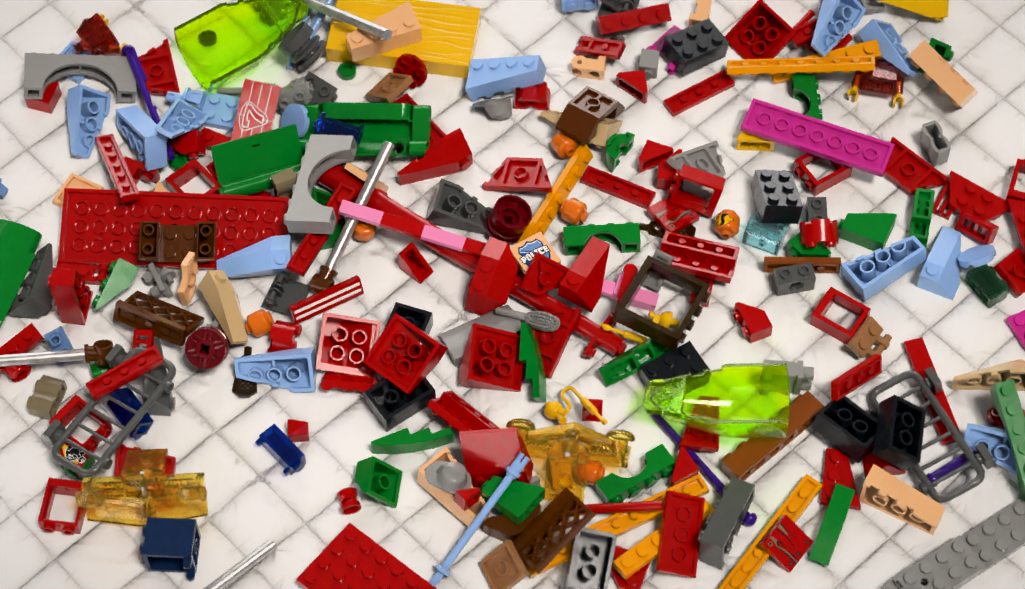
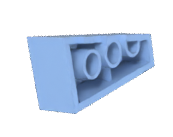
M540 55L471 59L465 90L472 102L479 100V97H492L494 93L502 91L508 93L517 87L522 89L544 83L546 66Z
M137 105L116 109L117 127L125 139L129 140L131 148L137 150L139 160L145 161V169L150 171L167 167L166 142H168V137L155 130L158 124Z
M913 235L891 244L888 248L877 249L874 253L865 257L862 255L852 262L847 263L846 261L841 263L842 276L861 298L866 301L926 261V248Z

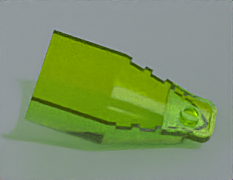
M238 0V2L229 4L227 2L220 3L175 27V40L194 78L206 91L212 92L258 67L295 25L308 16V6L304 0Z
M787 363L721 365L722 368L711 371L709 368L704 369L703 373L692 376L689 373L669 379L652 380L645 387L643 406L647 413L661 414L666 420L725 439L785 438L788 432L790 389Z

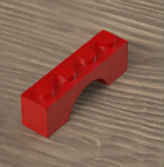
M669 3L595 17L598 34L600 35L672 21Z

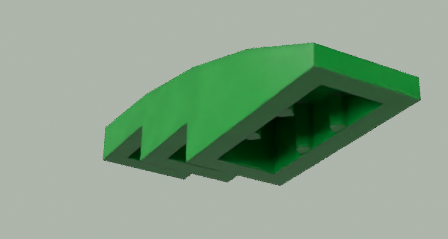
M916 188L908 237L914 235L926 248L935 191Z
M522 322L519 361L526 365V380L533 384L532 398L537 402H546V379L539 345L532 328L525 322Z
M649 338L600 367L599 371L606 385L609 386L638 372L640 366L673 349Z
M429 427L410 434L408 428L371 441V449L373 454L414 453L453 443L454 437L451 427L433 434Z
M836 483L809 559L827 566L829 565L856 490Z

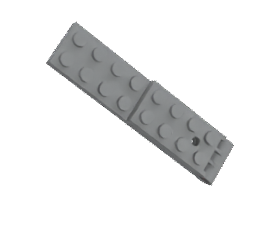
M1020 498L963 536H957L892 578V581L887 582L880 589H959L1025 546V501Z

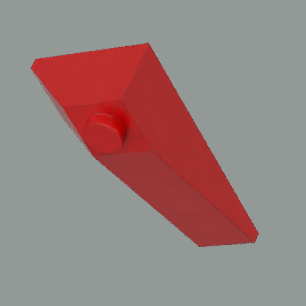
M458 128L439 140L440 144L433 150L431 148L425 151L426 154L420 160L414 159L397 173L399 185L449 175L469 168L473 164L472 152L462 130Z
M593 236L561 281L558 296L592 312L601 297L610 244Z

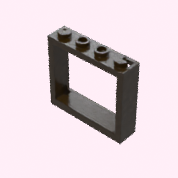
M648 255L615 308L612 320L676 350L679 343H684L687 337L686 331H691L695 323L693 319L700 316L703 309L701 307L702 304H707L711 295L708 293L710 285ZM650 273L698 295L676 333L628 310Z

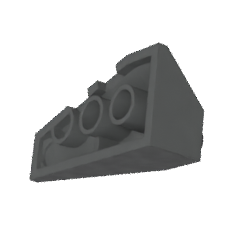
M155 337L153 345H156L161 356L164 358L160 339ZM159 365L148 371V373L162 381L167 375V368ZM145 376L143 392L150 396L159 384ZM163 391L147 411V415L171 416V411L175 409L176 399L172 396V391L170 393ZM142 396L144 403L147 399Z

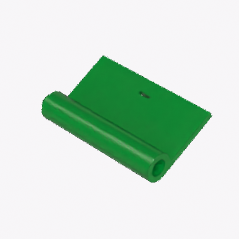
M296 124L210 146L219 184L217 193L224 195H252L273 189L270 179L271 175L292 168L293 172L300 170L303 155Z

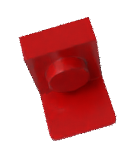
M127 156L124 157L136 185L140 178L147 183L152 182L156 184L159 182L160 175L158 169L147 171L144 163Z

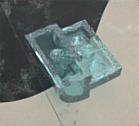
M756 207L747 223L742 243L777 256L791 224L761 223Z

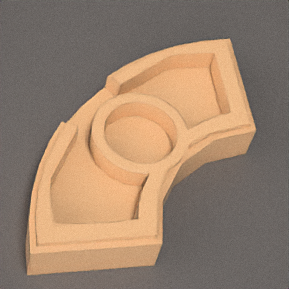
M188 252L181 263L182 279L177 293L182 305L185 306L190 304L196 289L194 284L196 282V274H198V262L195 252Z

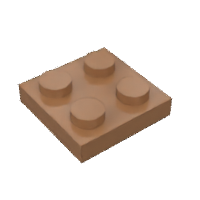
M389 72L365 96L368 101L393 103L402 92L409 88V85L414 80L411 75Z
M505 540L479 562L492 589H511L529 575L512 540Z

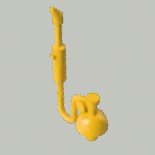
M650 310L647 316L650 319L652 318L651 321L659 323V325L667 329L670 325L677 328L680 322L672 318L673 312L671 311L658 315ZM600 324L604 330L621 334L624 338L638 343L648 339L645 336L627 330L621 331L610 325Z
M572 386L565 387L560 393L561 399L568 405L566 409L562 408V405L557 401L545 404V416L551 420L558 419L560 424H564L567 421L565 415L571 409V403L564 396V393L571 390L592 415H595L603 425L607 424V420L598 413V409Z

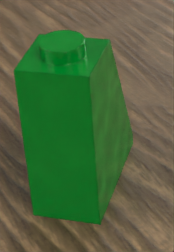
M848 213L845 220L841 219L839 223V238L872 251L880 248L882 250L893 230L897 214Z
M493 476L490 481L484 482L481 487V494L486 502L504 478ZM512 480L494 505V508L520 526L545 498V489L541 486Z

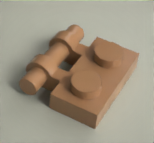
M870 316L864 320L847 346L858 358H864L865 355L869 358L874 354L881 355L884 350H887L892 337L889 334H885L882 338L880 334L884 329ZM875 343L877 347L873 351L871 347Z

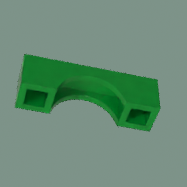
M798 72L792 74V97L800 100L807 106L809 111L805 115L822 120V109H819L818 106L821 103L820 94H817L819 81L815 79V73Z
M639 223L569 225L563 227L565 256L580 255L593 236L614 244L621 253L640 252Z
M660 444L646 453V466L640 474L631 478H624L610 473L595 482V492L603 503L624 502L628 497L638 495L645 487H652L659 479L672 475L676 461L665 446Z

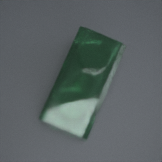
M985 264L974 267L966 274L965 282L988 308L993 307L1007 297L1009 292L1008 284L1005 280L999 279L992 266Z

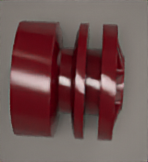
M504 195L500 197L485 220L487 234L489 237L507 242L509 245L514 244L520 239L532 220L531 208L519 196Z
M204 326L197 329L188 337L185 343V353L188 360L200 369H210L219 365L227 358L230 351L228 337L222 329L216 326ZM204 345L210 346L208 351H203Z

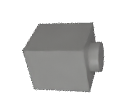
M641 50L639 70L645 71L646 79H657L660 51Z

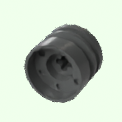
M305 21L294 27L278 46V49L286 57L294 54L291 62L293 64L297 63L296 67L299 70L312 64L327 45L324 40H320L319 35L310 38L313 29Z

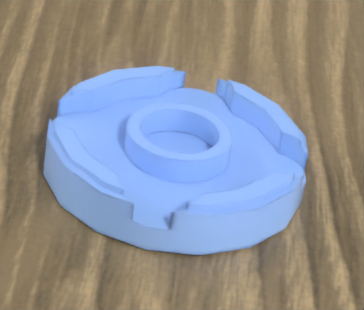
M297 103L289 104L284 109L280 121L281 127L296 124L299 138L305 136L310 123L305 106Z
M979 245L963 251L957 259L959 265L963 268H969L968 265L979 267L991 262L997 253L992 245Z

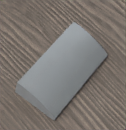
M508 304L501 307L512 310ZM493 310L439 334V338L442 344L448 347L447 352L455 367L461 364L473 323L520 334L521 321L497 315L496 310Z

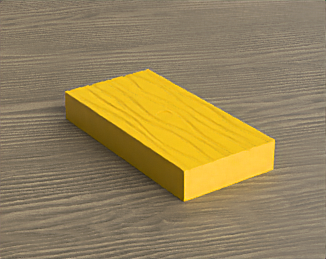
M337 0L336 8L370 22L409 1L421 27L422 41L353 62L347 49L346 35L358 28L333 18L325 47L327 61L350 62L356 65L394 69L397 58L402 54L409 53L423 61L427 74L467 79L481 24V8L421 0Z

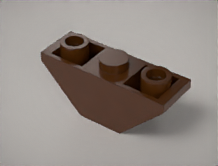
M539 504L520 526L505 515L488 517L482 522L483 532L503 542L505 540H512L513 542L541 513V505Z

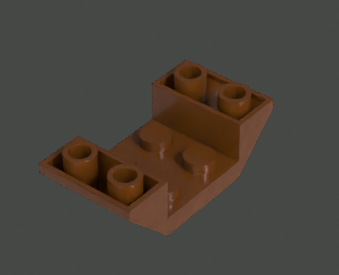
M586 86L568 102L555 129L579 142L587 144L596 136L598 124L607 116L616 118L624 111L625 107L619 101Z
M140 221L138 259L160 264H181L188 252H195L198 264L214 261L216 257L217 222H197V225H161L159 221Z

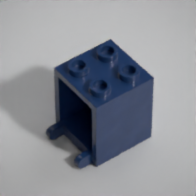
M147 517V523L142 528L144 543L140 544V555L143 556V564H146L147 570L187 573V579L193 581L197 571L201 540L196 519Z

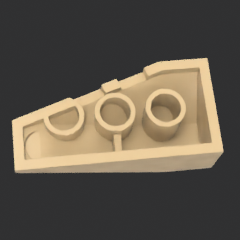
M546 110L542 111L540 115L557 124L563 112ZM604 118L598 124L596 136L589 143L595 144L596 148H606L609 138L615 133L616 135L618 134L622 120Z
M224 270L208 271L198 285L200 291L230 343H247L248 336L236 291Z
M1025 360L1009 361L955 376L951 389L990 390L995 383L1013 379L1016 390L1025 391Z

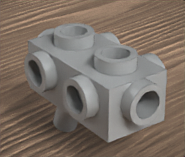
M304 77L292 80L287 86L281 87L276 111L279 110L283 113L284 109L292 103L308 104L313 97L314 88L309 81L307 82Z

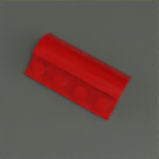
M665 231L660 250L673 256L674 259L671 266L684 273L730 284L740 248Z
M453 391L443 392L440 398L431 399L427 405L432 409L434 415L443 419L448 426L458 432L500 429V427Z

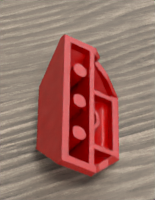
M489 237L480 255L468 289L465 304L466 310L484 315L507 303L519 269L509 243Z

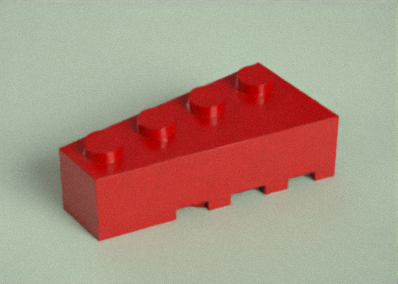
M53 267L52 275L48 276L47 284L50 286L51 296L54 297V305L57 306L58 315H60L62 323L85 326L93 291H90L89 286H85L86 282L82 280L77 270Z

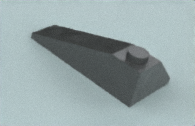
M441 179L430 204L426 220L446 227L488 235L485 229V220L492 209L479 203L475 196L471 197L460 185Z
M48 243L36 253L29 268L31 273L23 280L21 284L23 289L19 295H16L8 314L10 316L39 318L51 310L53 296H51V289L47 284V280L53 271L52 244Z

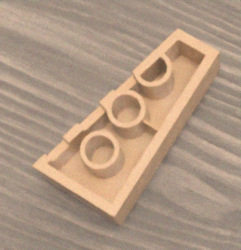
M409 1L371 21L392 31L390 39L385 40L359 28L346 35L347 49L353 62L422 41L421 27Z
M925 40L909 55L912 58L910 63L917 69L921 67L925 71L923 75L930 82L934 80L938 84L936 88L943 95L947 93L951 97L949 101L955 107L960 105L963 108L978 93Z
M446 446L418 469L417 483L469 527L486 504L482 496L480 495V499L476 504L464 511L454 501V494L431 485L425 478L426 468L431 463L442 460L447 462L456 461L450 455V451Z
M873 464L863 483L859 501L931 535L934 534L945 510V507L939 502L934 501Z

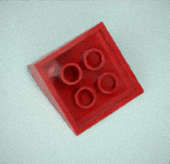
M758 0L725 35V38L744 59H774L796 36L797 32L763 0Z
M324 312L320 324L315 369L373 377L374 369L363 361L379 338L381 321Z
M395 313L363 362L404 392L410 394L439 363L448 347Z
M473 323L460 364L458 384L477 389L520 392L524 363L519 361L520 334Z

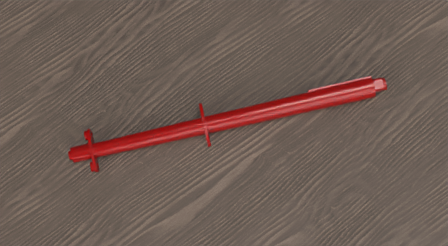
M341 165L330 168L317 180V183L335 192L341 182L356 189L357 195L353 199V203L356 202L365 181L344 169ZM374 188L366 207L441 229L389 198L388 194L379 188ZM412 237L474 274L480 257ZM516 275L509 295L537 311L573 310L546 292L537 296L520 288L523 278ZM611 313L603 324L614 327L617 323L612 320L614 313ZM582 314L580 315L573 332L590 341L583 353V357L593 358L597 351V346L614 356L624 353L627 348L624 338L612 331L604 330L602 326H599Z

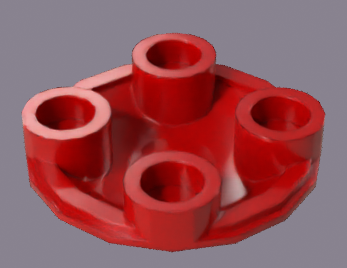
M409 53L402 54L397 58L393 72L411 75L414 82L409 85L410 89L425 83L427 69L420 58Z

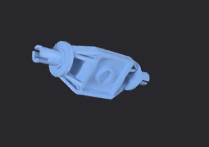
M188 87L183 94L167 92L166 102L173 103L178 97L189 104L197 105L198 109L209 114L210 116L203 126L233 131L240 97L209 91H192Z

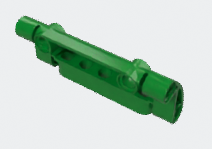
M345 102L302 104L307 109V117L310 120L307 133L303 138L299 139L303 156L305 155L306 142L309 141L311 134L354 136L357 145L355 156L377 157L384 141L395 145L390 157H423L426 154L425 151L429 149L431 105ZM403 144V151L399 154L396 153V145Z
M0 219V327L36 255L35 251L42 239V235L38 231L4 219Z

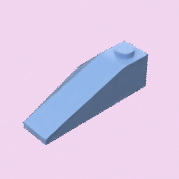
M823 0L811 46L822 57L825 56L837 45L842 37L848 34L851 28L859 24L866 9L858 0Z
M872 19L858 32L861 37V43L877 39L881 57L901 71L914 77L920 75L917 68L910 63L912 59L906 56L908 51L900 44L902 39L891 23Z
M81 84L68 89L66 109L72 155L89 159L95 145V137L101 131L102 123L109 113L110 94Z
M177 97L155 130L172 139L203 126L210 115Z
M945 226L942 227L920 273L917 283L918 288L953 301L960 285V265L957 258L961 254V232Z
M291 235L271 236L216 260L217 270H224L228 279L272 275L281 272L293 273L286 269L288 262L293 256Z
M314 347L295 348L234 358L236 378L256 383L261 382L272 385V387L289 389L292 392L316 391V356Z
M967 423L964 440L968 446L976 451V445L983 442L993 456L994 462L1017 476L1006 430Z

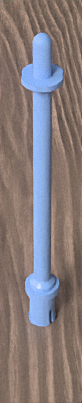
M519 452L511 466H507L506 476L441 566L435 564L434 567L438 570L429 581L431 585L436 587L444 575L448 577L451 575L447 570L512 480L520 478V473L531 460L530 458Z

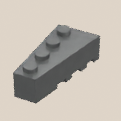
M732 477L730 483L725 484L722 492L723 496L721 499H717L713 515L710 514L708 516L706 529L701 530L698 536V542H700V561L721 570L725 564L724 554H729L731 551L733 535L737 536L742 523L740 518L745 519L755 496L754 484Z

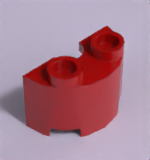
M544 81V83L522 89L520 87L515 88L513 109L535 107L536 110H549L551 92L547 87V83Z
M811 219V222L802 221L799 223L801 245H806V248L818 247L817 244H825V247H836V244H839L837 220Z
M276 320V323L272 325L269 335L271 343L268 353L297 348L295 338L301 335L302 325Z

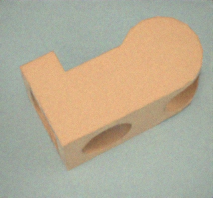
M696 0V13H690L688 27L709 18L712 0Z
M579 55L572 59V73L575 76L604 80L606 56L590 59Z

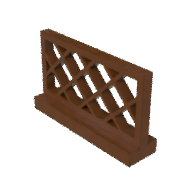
M136 291L125 301L118 300L115 304L113 316L114 320L136 329L154 330V336L180 347L185 344L186 337L204 323V317L140 291Z
M565 487L513 541V544L518 554L539 574L584 528L595 514ZM587 512L582 519H579L580 514ZM574 516L573 521L567 522L568 517ZM567 528H571V530L567 534H565V530ZM559 531V535L553 537L554 532ZM557 542V545L551 549V544ZM545 545L544 551L539 552L540 546ZM543 557L542 561L536 566L537 558Z

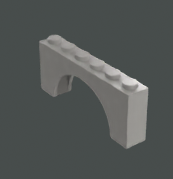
M25 53L24 99H43V94L49 84L61 77L88 75L108 84L114 91L117 102L135 103L136 78L127 56Z
M310 135L309 141L305 145V155L301 158V168L297 171L296 184L292 188V198L288 201V211L284 214V224L287 226L289 233L333 234L337 221L333 207L317 203L312 198V191L315 183L324 172L336 165L354 162L357 151L354 136Z

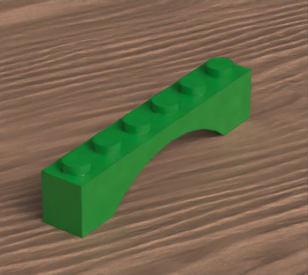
M1012 379L993 384L990 388V393L1010 442L1016 467L1018 487L1021 497L1025 501V416L1014 380Z

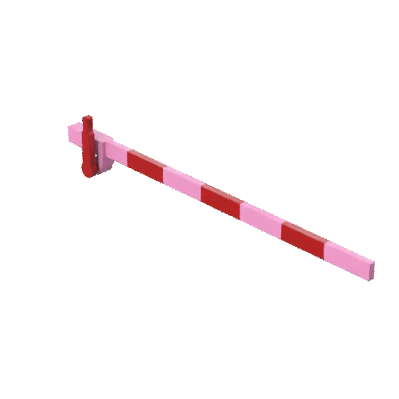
M342 200L338 214L477 257H480L486 243L346 200ZM626 264L622 274H619L617 283L604 279L601 294L612 297L613 300L617 301L618 305L638 272L637 267L634 264ZM640 289L631 305L654 312L659 294Z

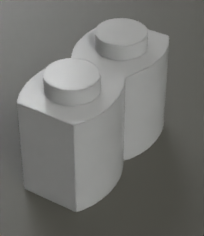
M935 120L923 124L920 133V143L927 150L929 160L935 166L947 162L951 146L948 139L943 135L941 126Z

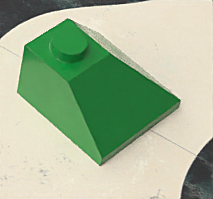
M374 456L358 461L354 480L362 491L392 508H397L403 471Z

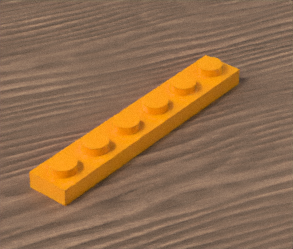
M876 39L831 50L823 57L875 55V60L881 59V53ZM815 54V55H810V56H806V57H802V58H807V57H822V56H821L820 54ZM778 73L772 75L774 85L791 81L792 74Z
M706 500L704 503L702 524L706 522L708 516L710 514L713 515L715 511L714 508ZM661 527L613 561L612 566L625 580L658 557Z

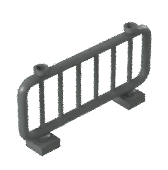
M116 344L105 357V360L110 368H114L147 348L136 347L126 353L123 346ZM163 358L165 362L161 366L167 368L168 373L162 381L147 372L143 374L159 384L150 396L128 383L123 385L147 399L138 411L109 394L104 396L135 414L126 426L94 409L100 399L95 401L93 397L66 429L60 421L54 419L43 433L48 443L53 445L51 450L52 457L58 463L82 477H92L102 468L108 470L113 463L112 459H110L163 391L170 393L173 390L174 383L171 381L176 375L175 365ZM90 411L122 429L113 442L81 424ZM78 426L110 445L101 457L69 439ZM67 442L96 459L97 462L91 469H84L62 456L59 451L64 443Z
M932 367L924 370L926 376L924 379L918 372L905 371L871 390L868 400L872 407L869 408V412L874 418L878 417L879 403L876 397L880 393L908 378L916 381L918 387L899 397L904 399L922 390L928 402L919 407L925 408L931 404L939 415L925 423L924 428L942 420L949 430L945 434L922 445V450L949 435H952L959 445L954 450L922 467L919 464L911 467L921 481V484L918 485L924 495L929 494L937 502L945 503L981 484L985 478L982 464H984L987 470L994 466L993 456L983 442L976 445L977 454L974 455L931 391L932 388L937 394L943 390L942 382ZM962 450L969 462L931 483L923 470ZM971 465L977 472V476L974 479L944 495L939 494L933 487Z

